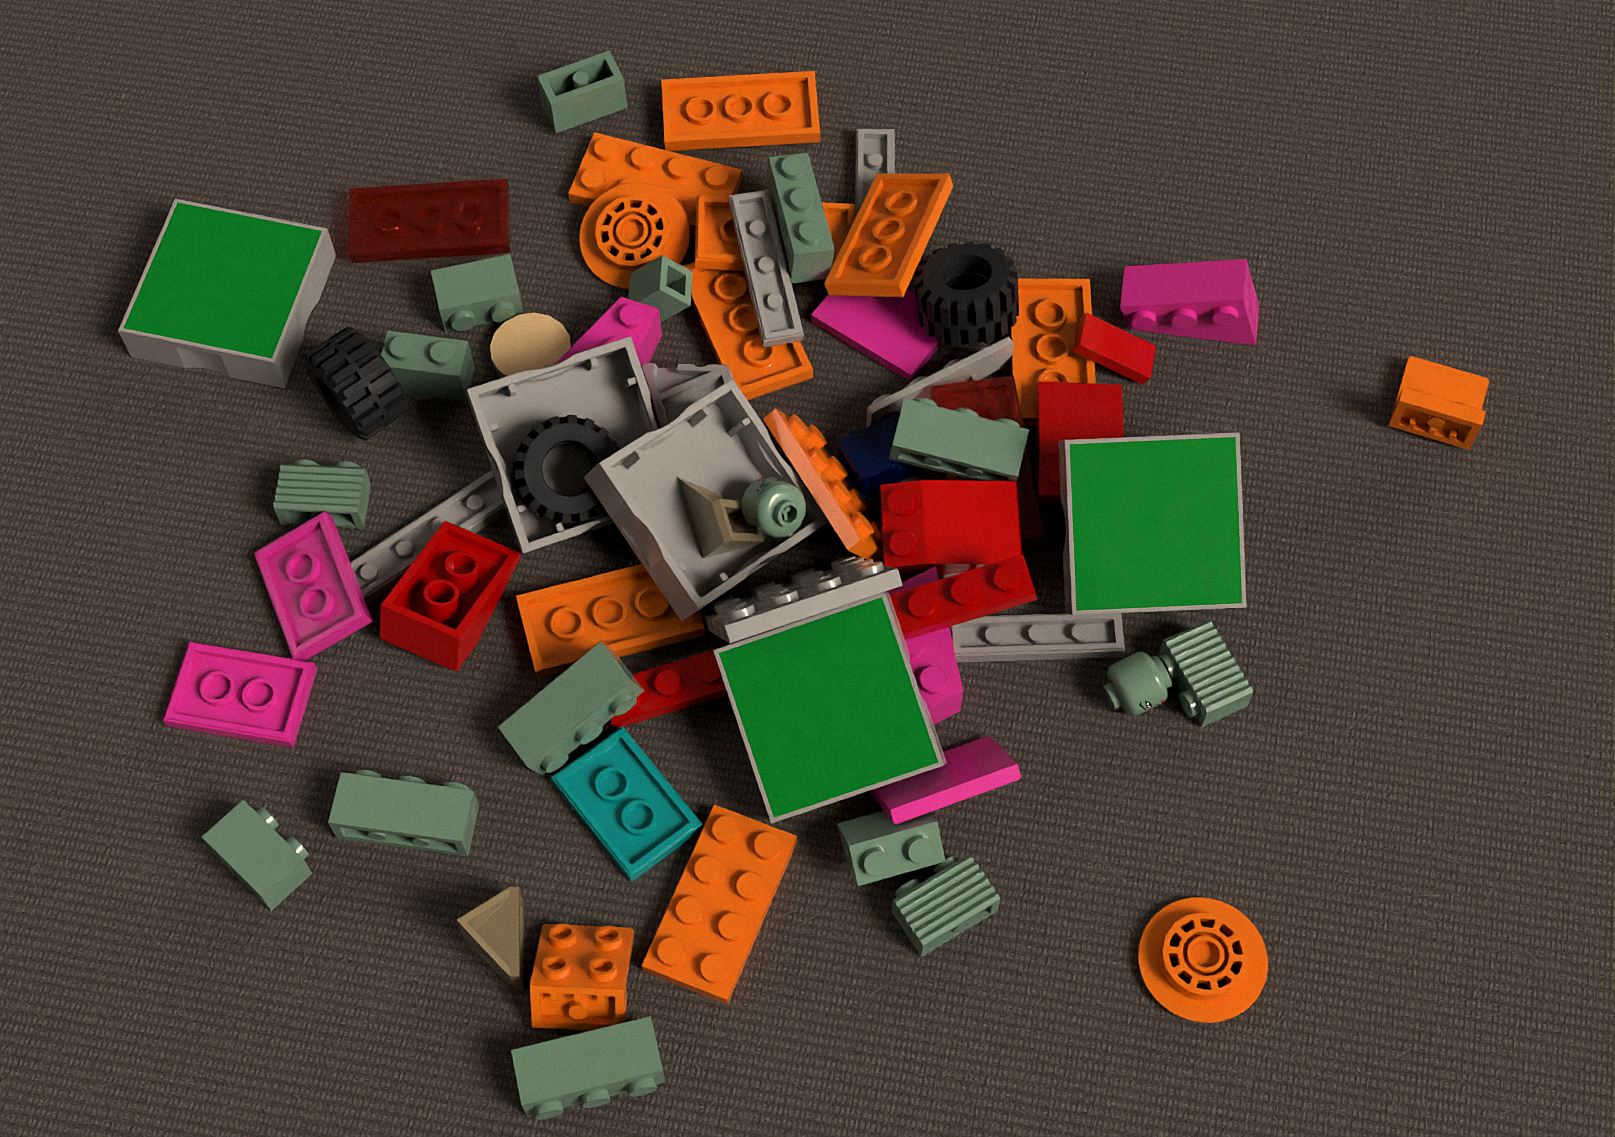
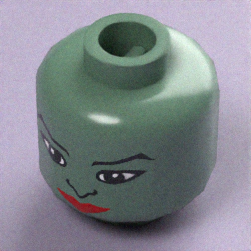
M773 476L761 477L746 489L742 499V512L745 520L752 528L772 537H786L795 532L802 524L806 513V502L803 494L796 486Z
M1141 651L1108 667L1107 678L1109 683L1103 686V691L1114 710L1122 707L1128 715L1138 716L1164 703L1167 699V688L1172 686V682L1160 658L1157 655L1150 657L1147 653Z

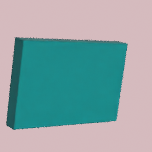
M623 726L551 777L552 783L630 882H633L703 830L701 821Z

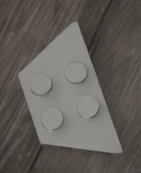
M655 363L642 365L661 428L673 421L690 405L728 381L734 380L732 371L727 365L708 364L704 367H697L694 364H678L677 368H658Z

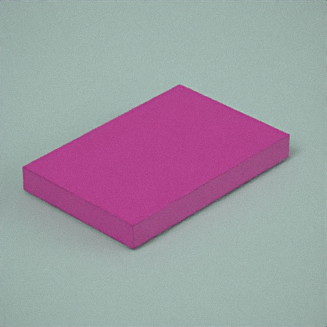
M908 289L904 297L837 296L828 294L811 314V323L909 382H912L942 344L936 341L935 336L929 337L924 332V327H920L917 315L916 294Z
M327 512L320 513L254 552L293 659L306 661L373 622L333 517Z
M189 642L163 722L168 727L294 748L317 667L313 662Z
M986 736L943 752L947 764L870 790L869 793L893 824H899L1018 781L1021 778L1018 764L990 736Z

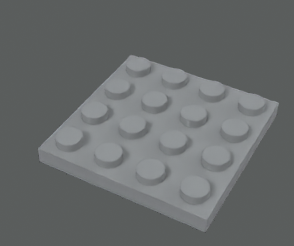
M850 555L830 562L832 569L824 572L822 570L815 571V568L792 574L790 575L792 582L785 585H775L774 582H768L749 589L751 596L743 599H734L733 595L713 600L709 603L710 610L701 612V616L706 630L729 643H733L903 586L898 568L883 565L882 561L873 562V559L864 560V557L856 558L855 555Z

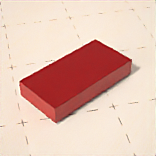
M1087 312L1079 319L1073 352L1142 385L1151 378L1156 350L1155 345Z

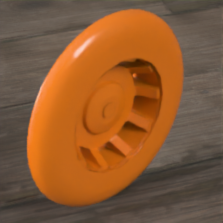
M626 183L609 189L591 204L581 224L580 248L586 264L597 277L613 286L629 289L630 274L661 255L680 264L689 245L690 229L683 207L669 192L648 183ZM656 225H663V230H658ZM609 235V240L605 242L604 239ZM656 240H661L658 247H655L654 244ZM614 248L618 251L617 256L611 254ZM648 251L651 253L650 255L642 259L641 255L647 253ZM626 256L634 257V260L628 261Z
M1203 897L1175 901L1162 908L1151 918L1140 939L1138 952L1139 967L1148 990L1163 1007L1187 1020L1212 1023L1238 1016L1256 1001L1265 985L1268 972V957L1259 931L1242 912L1222 901ZM1189 928L1190 931L1185 932L1184 929ZM1170 941H1180L1178 947L1170 946ZM1176 958L1178 965L1172 967L1170 959ZM1232 965L1238 969L1237 975L1230 970ZM1184 974L1190 980V983L1187 984L1179 976ZM1224 979L1226 985L1219 988L1217 982ZM1197 984L1208 985V990L1197 988Z

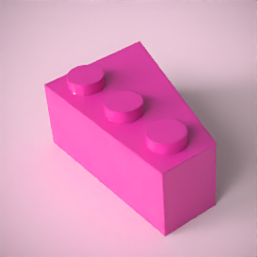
M1247 259L1124 267L1120 308L1129 330L1256 345L1259 302Z
M620 297L555 364L563 362L574 354L631 336L642 367V365L650 362L662 336L659 308Z
M936 566L902 582L903 586L886 592L892 595L939 580ZM947 627L905 640L910 653V664L920 694L927 703L933 723L936 724L960 712L963 687L950 628Z

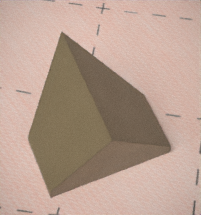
M678 477L703 558L765 542L762 532L752 528L745 520L742 512V501L732 500Z
M519 886L508 887L458 918L457 922L469 949L513 989L525 990L524 900Z

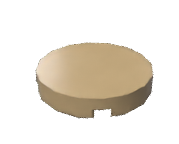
M539 313L519 314L505 321L495 331L490 344L492 364L500 378L525 370H538L554 365L571 348L570 336L562 323L549 315Z

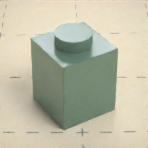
M661 255L630 274L629 299L659 308L660 320L663 322L690 307L693 272Z

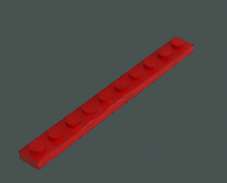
M1023 554L890 595L905 640L1038 600ZM711 650L633 674L645 691L637 697L636 704L629 711L611 718V724L616 729H619L622 726H629L728 695L714 651Z

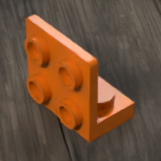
M1410 356L1405 366L1388 426L1470 450L1485 418L1486 411L1482 410L1489 380L1486 377Z
M544 924L530 981L532 1028L591 1031L627 1022L626 983L634 940L633 928Z

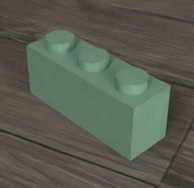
M800 153L769 157L765 190L769 189L791 283L824 280L832 268L835 249L809 154Z
M904 398L889 459L974 481H1016L1029 429L1021 428L1017 422L1010 419L999 418L993 421L981 418L970 409L956 408L950 410L938 407L934 401L926 398H914L913 400Z
M600 641L499 725L498 728L525 765L543 776L545 773L554 772L562 767L568 760V754L580 744H587L598 737L603 730L602 726L611 718L629 711L636 704L637 697L645 690L617 654Z
M357 770L355 774L341 772L328 824L338 839L468 857L479 804L474 790H470L469 787L461 783L445 782L443 786L426 784L422 779L413 776H401L399 780L382 778L380 774L369 770Z
M651 1016L511 1050L522 1108L527 1117L535 1115V1118L538 1120L557 1117L563 1114V1108L582 1104L583 1108L602 1106L610 1102V1096L629 1092V1096L632 1097L647 1095L656 1091L657 1085L666 1083Z

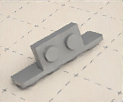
M1007 337L999 342L993 341L985 344L977 353L963 360H952L942 370L928 377H918L910 382L906 388L892 395L885 394L878 397L867 408V428L871 433H874L898 421L904 398L910 400L926 398L934 401L938 407L950 410L956 408L970 409L981 418H987L997 413L999 402L982 378L1011 364L1014 349L1013 341L1010 337Z

